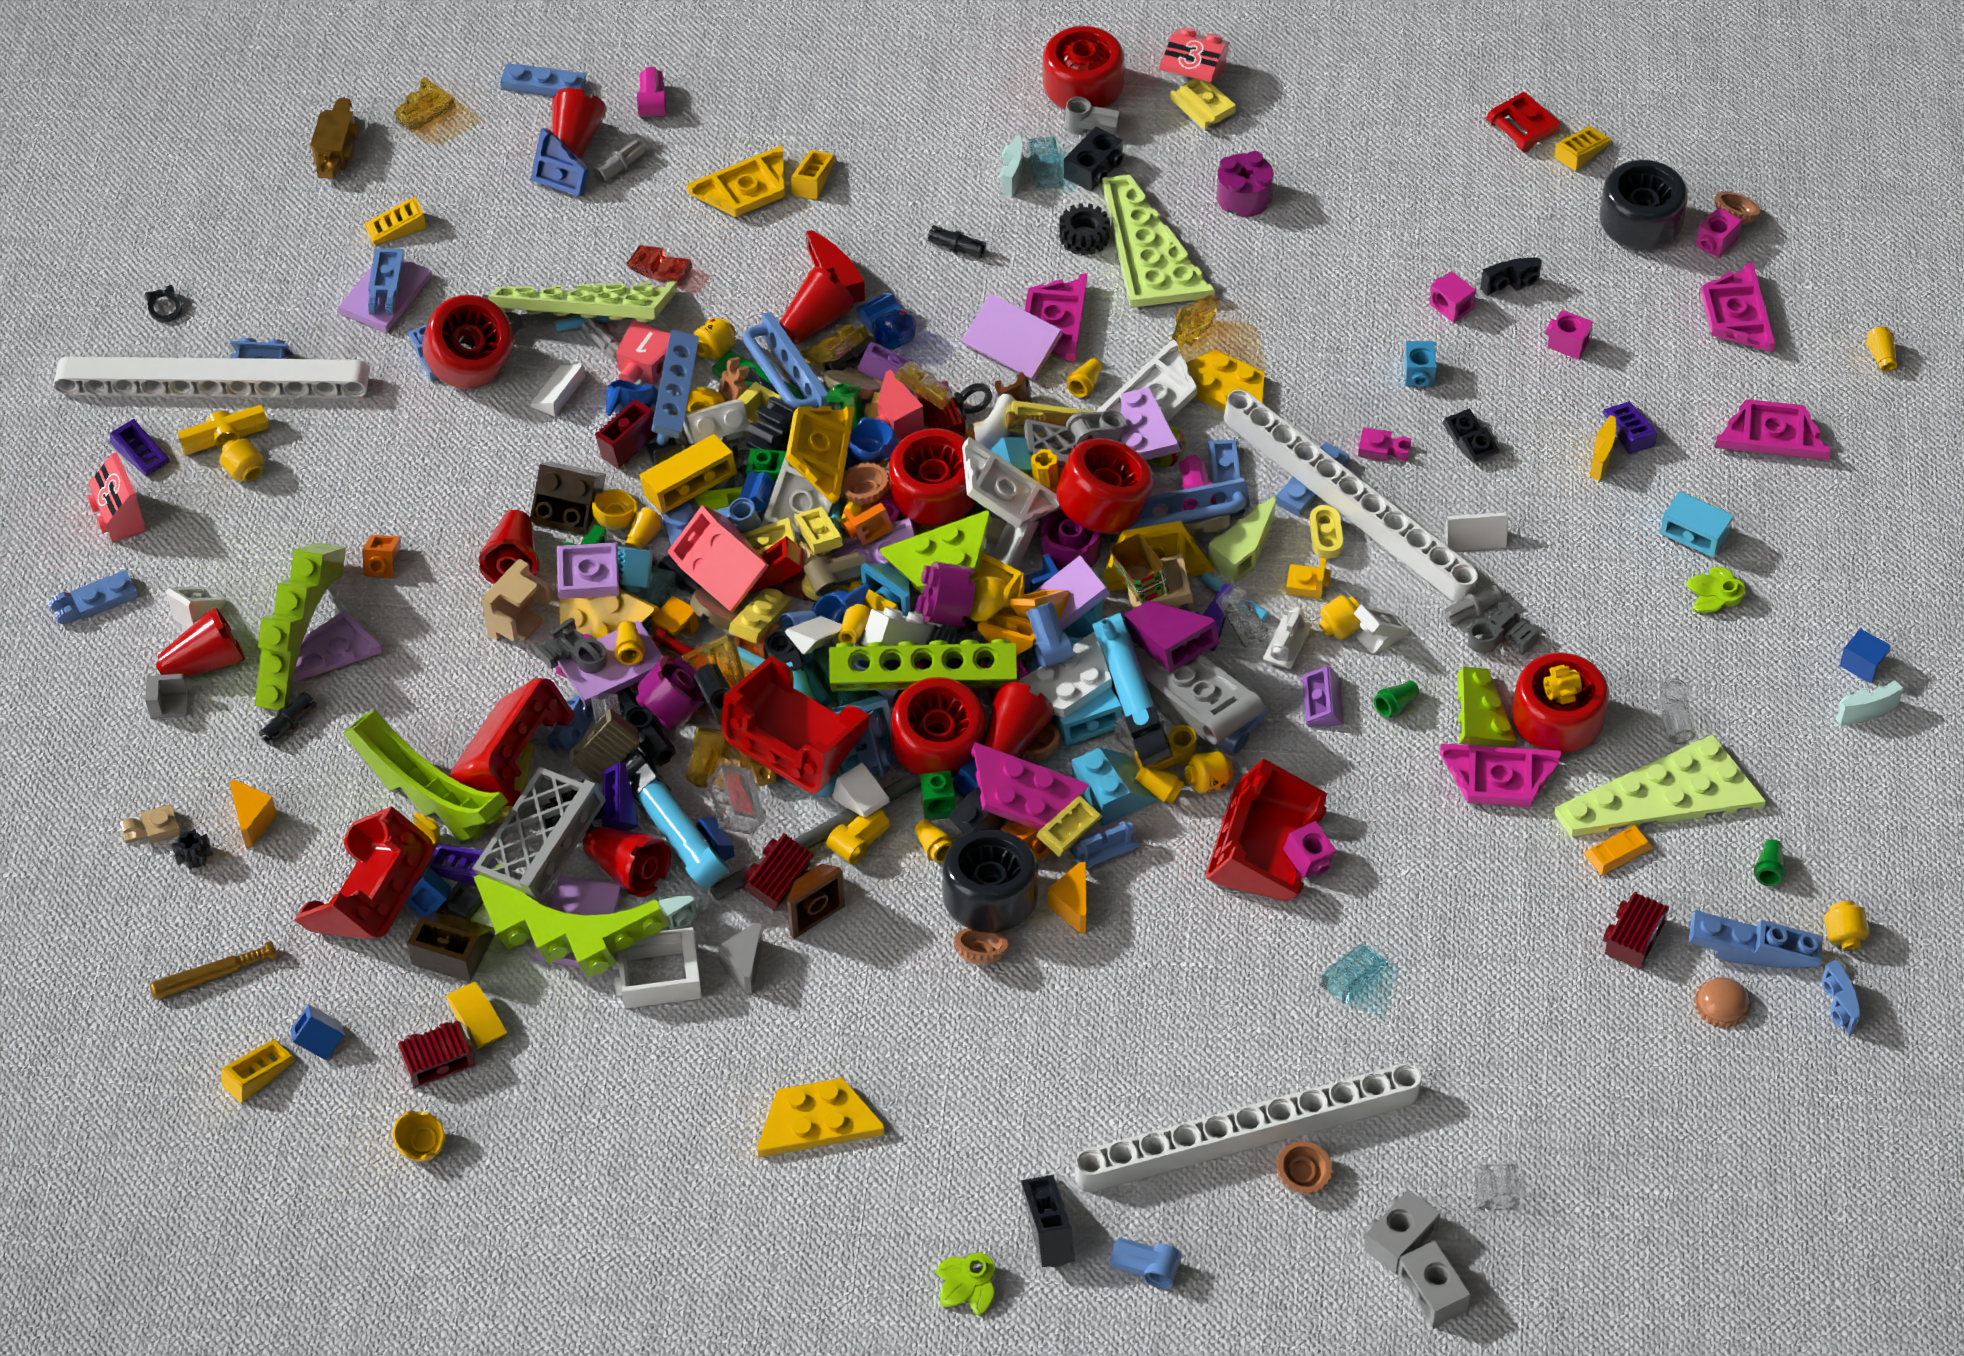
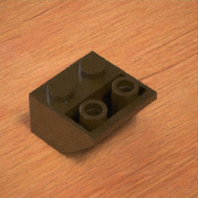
M556 462L541 463L539 465L530 514L531 522L587 534L594 519L592 503L596 494L603 492L606 474Z
M438 910L421 917L407 942L411 964L471 982L496 934L494 927Z

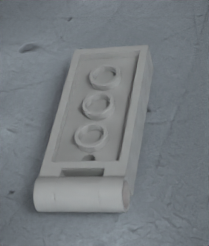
M1142 648L1136 651L1152 699L1182 723L1191 727L1201 738L1207 739L1212 744H1217L1265 712L1264 703L1255 692L1248 690L1202 654L1169 673Z

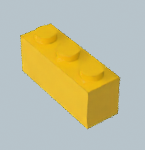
M712 434L639 474L644 496L663 515L737 474L733 452L715 434Z

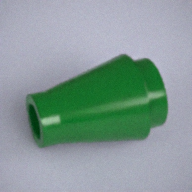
M1409 680L1403 684L1381 689L1374 697V706L1381 716L1386 718L1396 717L1414 698L1419 696V688L1414 681Z
M1775 839L1767 840L1764 843L1763 850L1754 867L1757 881L1765 886L1778 885L1786 875L1782 852L1783 845Z

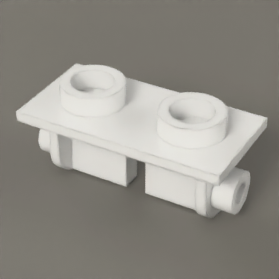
M1296 607L1290 610L1287 615H1283L1262 661L1289 670L1292 669L1312 627V623L1305 621V613L1301 608Z

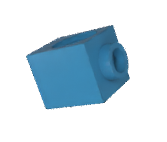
M1406 341L1404 353L1405 386L1434 387L1436 375L1435 341Z

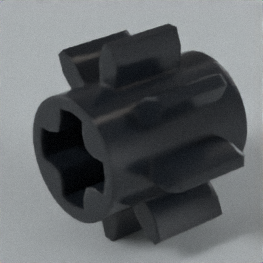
M196 829L179 833L178 843H172L171 845L177 865L184 863L189 870L205 866L207 856L213 855L208 835L200 836Z

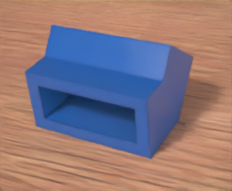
M884 293L856 308L862 324L872 335L896 323V321L898 322L897 318H902L899 312H902V308L891 293Z
M750 470L739 498L750 499L757 512L765 510L768 507L776 483L766 471L758 474Z
M701 817L695 826L712 849L724 861L735 857L734 845L717 819ZM708 836H710V838H711L712 841L714 842L715 847L712 845V843H711L710 840L708 839Z

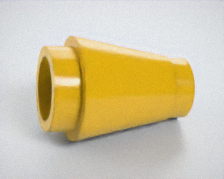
M1877 327L1867 333L1866 345L1880 370L1885 372L1895 369L1897 367L1894 333L1890 332L1888 327Z
M1089 359L1068 376L1067 389L1073 396L1083 398L1093 392L1103 370L1100 361Z
M646 507L642 508L640 512H636L625 544L643 549L662 528V517L656 511Z
M856 604L846 610L838 635L841 643L855 644L863 636L871 612L867 606Z
M623 621L619 624L614 651L619 662L626 666L638 664L645 654V647L636 624L632 621Z
M1142 766L1135 778L1136 781L1140 782L1142 786L1163 803L1168 801L1171 804L1175 801L1184 784L1183 781L1178 779L1179 775L1152 766L1145 769Z
M921 820L915 826L914 831L928 859L936 863H943L947 851L954 843V839L931 823L930 820Z

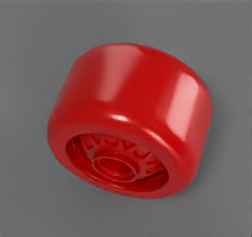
M1074 26L1055 34L1048 41L1043 52V87L1049 99L1064 110H1066L1068 100L1074 97L1085 98L1090 102L1091 106L1107 108L1113 104L1121 94L1124 85L1125 58L1119 41L1111 33L1093 26Z
M467 294L454 296L441 303L432 313L423 336V356L432 373L444 383L463 389L478 388L493 381L505 367L513 346V330L504 311L489 299ZM460 344H468L472 349L464 348Z
M923 429L906 436L895 447L889 461L890 491L895 506L905 517L919 524L939 526L959 520L972 509L976 501L967 495L962 445L966 441L964 437L946 429Z
M1104 438L1085 440L1075 446L1067 457L1056 486L1058 504L1073 522L1085 529L1104 534L1120 533L1131 528L1139 520L1152 491V470L1147 461L1136 450L1121 442Z
M1562 652L1542 655L1525 666L1518 677L1512 707L1514 724L1520 735L1529 744L1540 750L1561 751V754L1580 751L1592 744L1604 727L1609 703L1608 683L1599 668L1581 656ZM1560 665L1569 666L1570 670H1576L1582 684L1581 692L1574 694L1576 701L1563 705L1556 703V699L1550 700L1544 689V678L1551 676L1550 668Z
M931 677L913 683L899 695L892 710L890 743L895 757L902 766L917 776L919 774L950 770L951 777H955L961 767L975 758L971 754L974 743L983 744L985 730L983 706L972 690L953 679Z

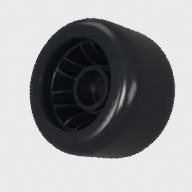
M1633 160L1619 165L1608 175L1603 186L1599 218L1603 230L1613 241L1631 249L1652 250L1669 244L1680 233L1684 223L1688 201L1687 186L1677 171L1657 161Z
M1000 830L972 832L954 842L947 851L942 866V897L946 910L951 917L968 929L984 933L1007 931L1023 923L1034 910L1038 897L1039 869L1033 850L1018 836Z

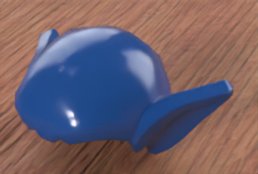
M619 379L613 381L606 388L605 413L608 416H611L613 412L620 414V410H624V407H628V403H632V400L635 399L649 408L652 404L656 406L659 391L652 384L648 386L645 383L641 386L627 380Z
M861 418L857 426H854L851 431L848 450L856 460L864 464H879L891 457L893 450L901 440L896 437L894 430L886 422L876 418Z
M865 583L850 592L847 590L829 592L813 604L811 611L817 617L822 616L842 624L845 612L849 607L856 604L863 605L870 588L869 584Z

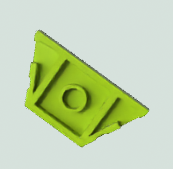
M986 510L879 550L884 560L889 561L905 579L910 580L912 585L919 592L923 593L925 585L921 582L923 567L925 565L931 566L934 561L972 567L974 574H969V576L979 573L982 562L981 554L985 550L987 542L985 534L988 524L992 523V517L989 511Z

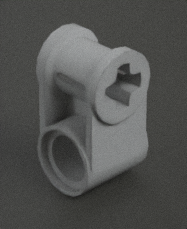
M1113 410L1088 413L1079 412L1067 420L1066 428L1069 433L1075 436L1076 446L1085 440L1096 438L1120 442L1127 421L1121 413Z

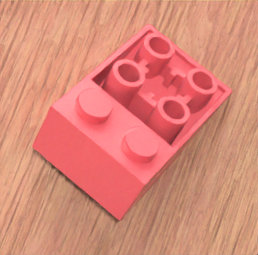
M703 505L667 551L685 573L730 612L735 611L769 566L726 516Z

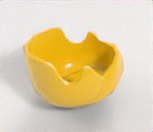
M608 489L596 494L592 503L593 516L600 525L608 529L620 530L626 528L632 523L637 512V501L629 493L621 489Z
M407 1111L396 1120L392 1131L395 1147L402 1156L412 1161H428L433 1159L443 1150L446 1139L443 1124L430 1112Z

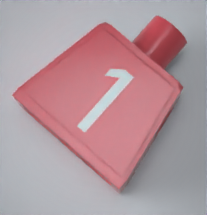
M632 320L616 354L618 370L621 372L619 379L627 380L634 384L638 379L649 384L656 383L662 376L670 333Z

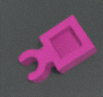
M1363 427L1358 457L1387 461L1388 455H1393L1397 460L1407 461L1409 450L1406 449H1410L1412 439L1405 436L1394 439L1391 438V431Z

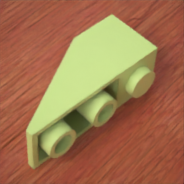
M1271 497L1265 503L1258 504L1249 515L1235 521L1229 530L1222 535L1215 536L1209 544L1208 560L1216 570L1232 583L1252 570L1257 563L1275 518L1276 499L1274 497Z

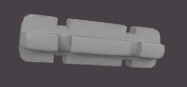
M589 318L582 325L585 333L592 337L593 341L608 353L614 361H617L616 354L620 343L616 342L615 338L600 326L594 318Z

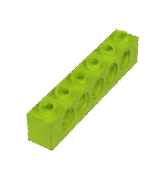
M995 639L991 643L979 644L977 640H963L960 644H948L947 641L935 640L929 642V645H917L913 641H902L898 643V646H886L883 642H870L867 646L856 647L853 643H838L836 647H829L831 691L905 690L913 683L931 677L953 679L968 688L1001 687L1005 682H1017L1016 643H1010L1007 639ZM983 657H988L994 661V664L989 668H981L977 662ZM951 658H958L963 664L957 669H951L946 665V662ZM890 659L898 660L901 663L898 669L892 671L887 670L884 664ZM919 659H928L932 664L928 669H918L915 663ZM859 660H865L870 664L864 671L855 670L853 665Z

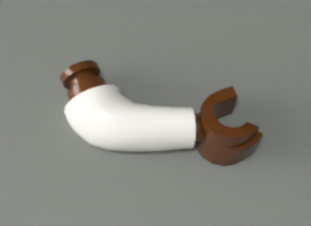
M1023 372L1017 375V381L1007 387H1003L1001 380L995 381V388L999 399L988 418L974 423V428L968 429L966 434H963L962 431H958L957 434L966 440L968 437H971L988 449H992L995 446L994 444H997L1001 438L1008 437L1009 429L1006 427V413L1011 411L1013 400L1032 403V390L1028 378L1025 377Z

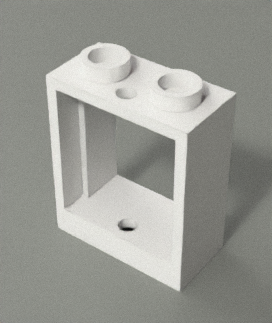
M693 927L660 931L614 954L618 964L613 966V970H620V977L614 978L616 997L623 996L625 1009L702 999ZM683 953L686 979L630 986L627 960Z

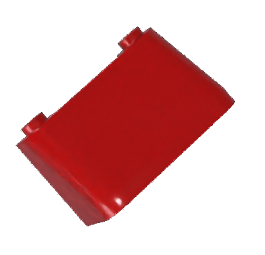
M769 656L724 695L722 734L726 741L736 749L803 790L816 794L827 785L865 733L869 725L870 715L853 705L843 708L840 715L794 689V676L791 668L787 664Z
M535 678L498 701L452 768L449 777L475 790L488 793L501 792L508 801L504 806H514L521 795L520 791L515 790V777H520L522 774L515 761L539 725L542 723L544 726L553 727L557 723L558 725L568 726L576 714L551 679Z
M1263 758L1238 781L1231 793L1205 878L1220 886L1286 902L1292 898L1296 899L1303 889L1304 882L1301 881L1302 874L1295 871L1296 867L1284 852L1283 847L1291 832L1314 821L1319 823L1323 819L1327 810L1324 804L1328 793Z
M393 806L352 823L345 835L344 846L348 854L357 863L339 893L335 894L329 903L324 904L313 900L301 907L294 920L303 928L313 933L374 940L385 936L434 852V845L429 836Z

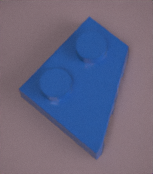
M541 129L530 180L576 196L584 195L589 168L550 129Z

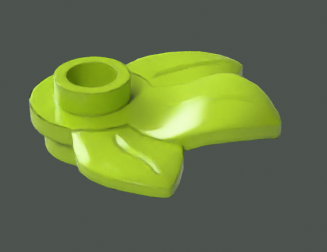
M1712 567L1709 575H1695L1686 582L1687 588L1699 596L1692 608L1694 612L1712 613L1719 611L1723 606H1736L1742 602L1746 592L1743 582L1734 579L1733 573L1725 567Z
M975 1252L966 1258L952 1256L940 1263L935 1273L945 1280L940 1290L942 1307H953L968 1301L976 1315L981 1316L986 1312L995 1295V1290L991 1283L995 1274V1264L991 1257L982 1252ZM975 1264H983L981 1272H972V1267Z

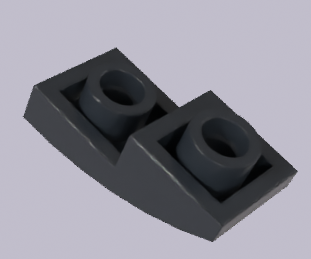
M1539 257L1519 258L1489 266L1482 270L1480 289L1487 296L1496 291L1503 290L1508 285L1516 292L1527 286H1532L1539 281L1542 260Z
M1470 408L1444 418L1443 425L1462 453L1472 463L1499 453L1500 450L1487 427L1481 428Z

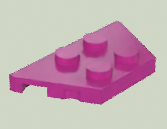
M1753 262L1745 264L1744 269L1735 274L1730 271L1722 275L1720 279L1712 280L1702 285L1701 297L1711 336L1769 352L1774 351L1775 341Z
M1087 273L1079 274L1078 280L1067 283L1060 279L1052 281L1047 285H1037L1028 288L1025 305L1026 312L1062 330L1063 334L1051 353L1074 363L1087 289Z
M1746 399L1739 407L1738 413L1732 416L1727 424V428L1722 434H1718L1715 442V448L1829 460L1831 453L1830 447L1824 446L1820 439L1821 432L1817 425L1811 421V415L1805 405Z
M976 742L971 750L977 767L976 779L981 789L982 809L1036 830L1042 829L1079 795L1082 796L1089 785L1088 783Z
M1444 743L1440 745L1441 758L1467 803L1531 807L1558 766L1561 758V751Z

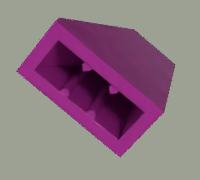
M1149 600L1124 614L1125 623L1132 641L1169 673L1220 644L1216 622L1211 617Z

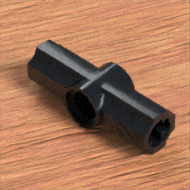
M627 687L605 697V703L609 709H613L614 712H617L619 716H622L638 729L639 748L653 765H659L660 767L670 762V759L676 754L674 745L654 721L653 713L638 704L636 696L630 688Z

